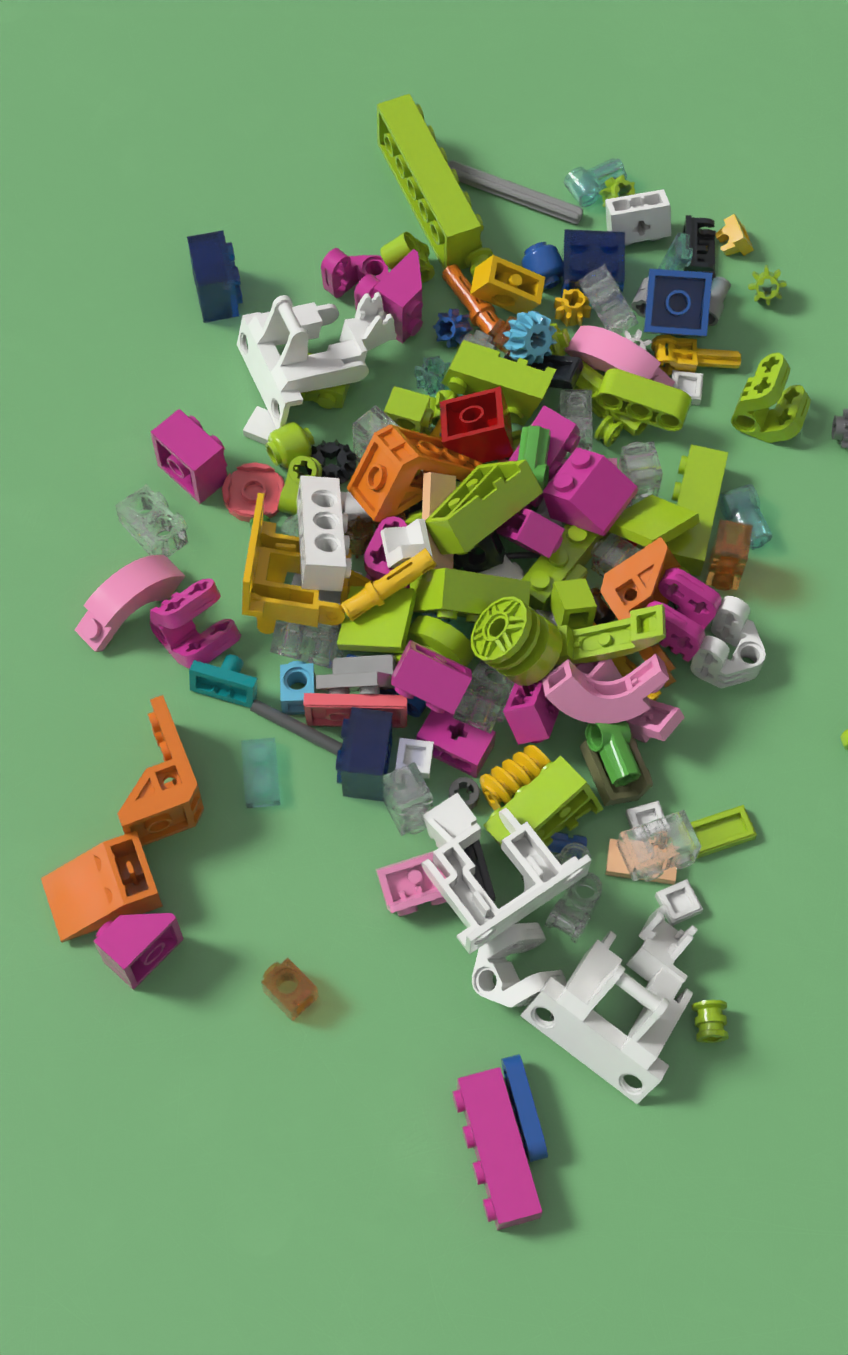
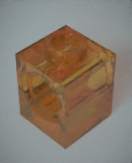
M286 958L281 964L279 962L274 963L263 974L264 980L261 981L263 992L292 1022L319 997L317 987L289 958ZM285 981H293L297 984V988L292 993L285 994L278 990L280 984Z

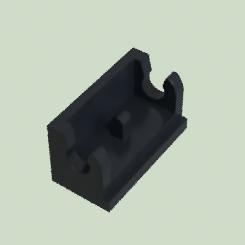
M686 215L682 231V271L713 273V280L716 277V231L700 228L715 227V221L709 218H695L692 215Z

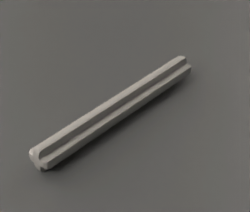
M453 160L448 163L450 169H455L459 182L573 224H578L582 218L583 209L579 206Z

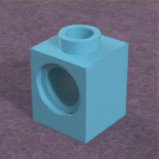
M292 661L288 664L280 665V701L282 712L287 715L305 714L303 705L304 693H315L314 663L307 664L303 661ZM295 683H303L306 685L304 688L299 690L290 688L291 685Z

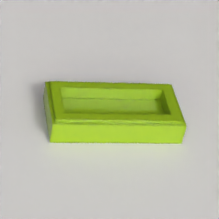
M744 805L681 825L679 828L691 860L754 840L757 836Z

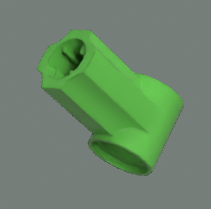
M529 425L522 427L518 460H527L543 491L548 485L549 480L547 459L551 431L540 426Z
M627 721L612 724L588 723L585 731L586 742L592 751L599 752L611 783L615 787H620L636 781L641 776V773L629 746L631 730Z

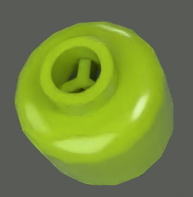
M290 422L273 430L268 436V442L265 444V447L275 466L280 465L288 469L290 462L295 457H311V446L315 444V441L307 427L302 428L299 424Z

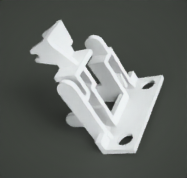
M376 292L372 299L368 293L364 294L358 303L355 318L345 319L340 343L328 345L327 351L308 355V340L319 338L321 326L331 324L338 318L339 311L335 305L325 304L316 306L315 302L292 307L293 303L290 297L282 295L273 301L270 312H257L242 316L237 347L277 429L286 425L290 407L303 403L301 393L363 380L369 373L365 363L367 351L389 340H396L397 334L395 333L394 319L391 314H385L382 297L379 292ZM286 344L280 356L276 346Z
M456 793L423 815L428 834L431 839L434 838L438 849L433 851V863L427 859L421 864L428 878L467 927V929L457 935V939L466 951L471 954L585 877L589 871L591 858L585 855L578 860L574 856L561 865L528 822L520 825L507 808L502 809L498 812L499 817L511 834L502 840L501 849L523 875L525 889L518 897L498 909L473 876L475 874V864L465 853L464 849L480 839L481 827L477 823V818L460 795ZM437 867L441 870V872L444 874V876L446 877V879L442 876V874L439 872V870L437 869Z
M664 903L649 916L639 934L644 943L626 964L648 981L646 987H643L624 972L625 968L621 965L622 959L609 950L617 936L614 932L609 931L602 941L597 940L584 954L565 986L551 976L542 991L520 1015L636 1104L661 1082L669 1068V1065L658 1058L693 995V992L686 988L674 1000L688 976L674 966L673 963L693 940V935L698 929L692 925L685 932L681 929L678 931L664 921L666 918L664 913L669 908ZM615 984L644 1006L628 1035L624 1034L593 1010ZM545 1008L553 1014L554 1020L544 1021L537 1015L536 1009ZM633 1075L641 1081L642 1087L633 1088L625 1082L624 1076Z

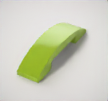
M660 604L630 611V618L572 630L568 625L558 626L562 635V650L559 660L555 665H561L567 659L573 664L613 659L641 651L666 638L664 605Z

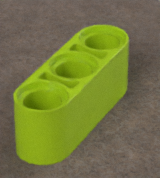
M616 368L605 372L595 397L597 404L608 411L667 431H679L682 429L692 403L690 395L680 389Z

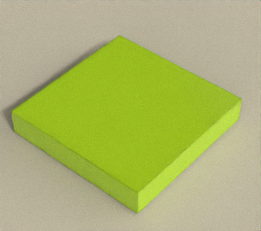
M649 495L625 509L609 532L644 547L659 537H662L664 542L667 543L699 524V513L654 495Z
M351 586L348 599L359 593L365 587ZM412 588L398 590L384 600L385 604L380 607L378 605L374 606L353 622L345 613V619L341 624L337 640L338 648L349 651L403 653L417 597L415 590Z

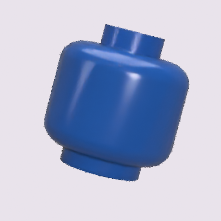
M539 242L525 250V256L521 261L522 267L545 277L544 290L557 286L561 282L559 278L565 273V264L556 246L547 245L546 242Z

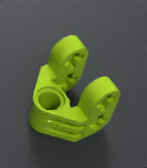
M781 353L769 354L761 360L755 376L748 378L731 418L732 426L735 429L767 443L786 441L795 437L802 429L811 404V399L803 386L793 385L784 390L791 368ZM776 404L775 409L769 410V407Z

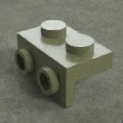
M632 733L629 746L641 776L636 781L630 782L625 786L615 787L611 783L599 752L592 751L586 740L579 746L604 806L638 801L653 786L650 772L645 766Z

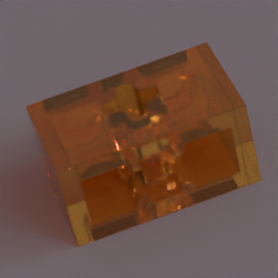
M720 519L710 552L706 585L714 586L719 590H738L748 560L753 525Z

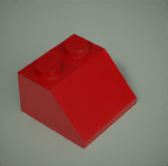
M501 386L440 401L443 447L481 463L502 460L512 456L514 448L511 416Z

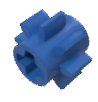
M457 308L449 309L448 313H438L439 320L436 325H433L438 336L437 342L447 340V348L457 347V344H461L463 340L468 341L466 337L470 331H473L468 321V314L459 316V309Z

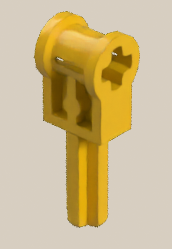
M659 335L652 339L651 349L654 351V357L661 362L659 368L668 376L672 375L673 370L695 373L697 366L737 369L741 364V353L739 351L697 348V339L676 338L672 335Z

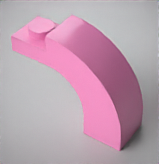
M580 326L569 342V346L564 350L571 357H580L582 361L596 370L606 372L609 369L616 368L671 387L675 383L674 380L659 368L661 362L627 338L604 328Z
M150 555L131 562L109 577L83 605L88 611L75 628V631L95 652L103 651L123 622L133 612L150 602L169 600L185 575L165 555Z
M654 654L625 677L607 682L588 678L567 659L542 679L545 697L566 715L588 723L612 724L635 718L649 710L651 707L647 696L650 693L659 691L665 682L669 680L664 661L657 654Z
M612 659L574 664L585 676L596 681L607 682L623 678ZM648 698L651 708L643 714L627 720L632 736L644 743H647L651 737L665 741L685 717L680 708Z

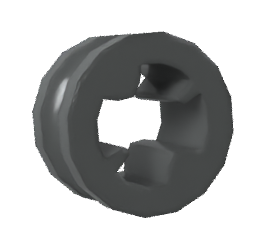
M460 777L454 780L449 788V798L456 793L459 794V789L466 788L467 793L469 791L472 793L469 794V800L464 802L470 810L474 809L479 801V787L477 783L467 777Z

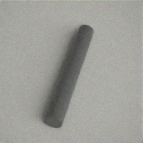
M258 699L251 706L250 711L336 756H339L344 748L343 743Z

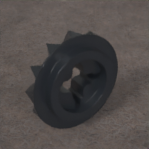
M336 439L334 442L323 440L320 445L312 446L311 457L321 463V477L339 478L340 484L352 477L356 469V457L348 444H340ZM337 457V465L330 463L326 466L325 458L333 459ZM306 465L307 472L311 475L312 469Z

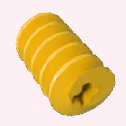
M529 744L524 747L523 752L518 751L513 754V760H504L502 768L495 766L491 769V775L485 773L480 776L482 792L494 811L501 808V802L506 805L519 788L532 782L540 774L542 768L551 762L539 748Z

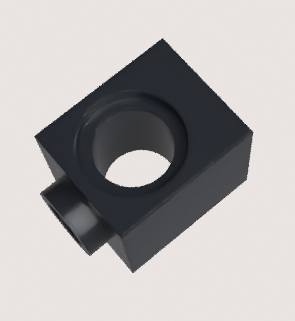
M494 530L474 546L481 548L484 553L477 555L470 551L464 555L454 554L453 556L458 568L463 567L464 571L480 573L503 564L505 548L496 530Z

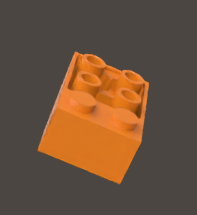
M137 831L104 841L41 878L62 943L99 930L106 922H113L119 915L143 914L163 907Z

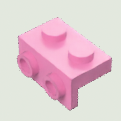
M433 851L375 869L386 907L391 913L397 912L398 916H404L418 911L417 905L430 901L431 905H439L447 902L428 878L421 864L427 859L433 863ZM437 867V869L439 870V872H440V873L442 874V876L446 879V877L444 876V874H443V873L441 872V870Z

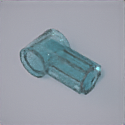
M612 158L588 170L584 167L575 168L565 177L564 185L581 207H587L598 200L601 190L607 188L605 185L606 180L611 177L616 180L621 175H624L626 180L627 174L619 158Z
M752 484L719 494L718 500L721 512L726 520H732L746 549L751 548L754 550L760 548L771 540L773 534L760 511L759 496Z

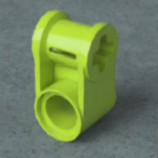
M410 232L402 233L381 247L382 259L391 270L414 249L419 255L422 283L434 277V267L429 263L428 259L430 254L427 244L416 239Z
M298 456L290 462L285 485L279 499V512L298 516L297 495L300 476H304L302 472H299L300 466L307 465L308 468L312 469V473L305 476L321 477L322 466L317 459L308 456Z

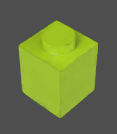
M586 578L554 581L549 606L557 626L568 625L572 630L593 626L597 605Z

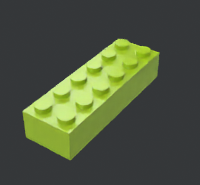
M410 93L377 104L378 146L443 270L453 264H456L460 270L468 268L465 264L466 256L476 249L483 248L480 238L481 232L484 230L483 222L478 213L474 214L468 193L461 190L457 172L455 169H450L447 164V155L443 147H438L432 126L426 125L420 104H415Z

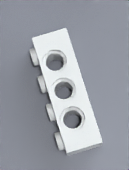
M300 476L297 514L302 589L342 592L344 578H350L351 558H346V555L348 556L350 538L348 535H344L347 532L348 515L342 513V511H345L346 492H340L339 478Z

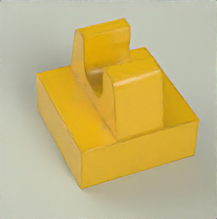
M733 214L724 219L726 225L715 234L720 243L729 239L727 244L720 247L723 253L729 256L741 252L745 256L754 251L746 228L737 216Z

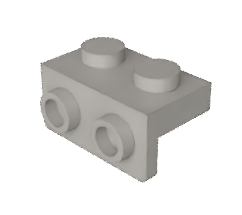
M394 655L334 658L332 661V674L316 675V689L329 691V694H350V691H360V694H380V690L395 689V686L391 685V675L396 668V657Z

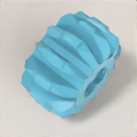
M528 311V313H517V320L512 319L508 321L511 329L503 334L509 340L503 346L510 350L509 356L513 360L518 361L519 358L528 360V365H532L533 363H543L544 356L552 355L550 345L557 343L555 339H552V335L557 329L554 326H550L551 319L537 311Z

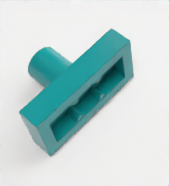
M232 654L225 656L221 667L194 660L189 669L190 691L249 708L257 699L258 678L240 673L244 663L240 657Z

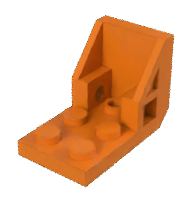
M390 424L374 433L347 486V490L373 521L381 523L383 519L397 516L423 500V473L433 472L452 475L462 482L482 463L443 447L441 438ZM418 469H421L420 473L417 476H415Z
M659 537L606 572L600 592L617 619L630 618V611L646 608L651 602L657 601L668 605L669 600L660 593L658 585L667 569H680L681 566L662 537ZM654 644L638 651L644 661L654 654H657L664 661L669 680L664 684L665 688L676 682L671 673L676 668L659 644Z
M163 695L150 699L153 712L147 715L158 747L160 746L164 762L146 768L117 814L124 834L137 831L142 846L195 827L204 811L198 783ZM167 778H174L172 781L164 784Z

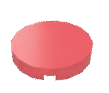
M257 462L243 464L237 467V470L232 474L230 472L225 478L222 486L224 505L229 513L237 519L250 522L254 518L257 494L264 493V515L272 518L279 512V499L285 485L284 480L269 465Z

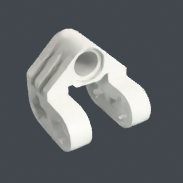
M734 596L723 598L711 626V631L716 637L705 636L698 652L693 656L690 670L695 676L721 689L755 679L761 670L766 656L756 626L753 621L748 620L750 607L743 600ZM725 642L737 647L731 660L727 659L730 650ZM742 658H750L754 661V663H746L742 660Z
M539 923L514 924L478 949L472 974V985L477 994L513 1008L523 1005L528 1006L542 991L551 976L563 986L566 985L567 981L562 970L539 972L520 981L512 962L506 959L510 954L529 951L546 940ZM494 974H495L496 979H497V984H496V986H495L494 983H493V975H494Z

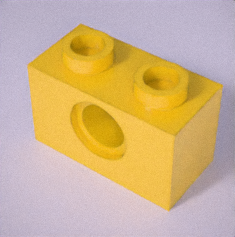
M492 255L475 267L470 295L515 314L521 312L528 313V311L541 304L545 277L496 255Z

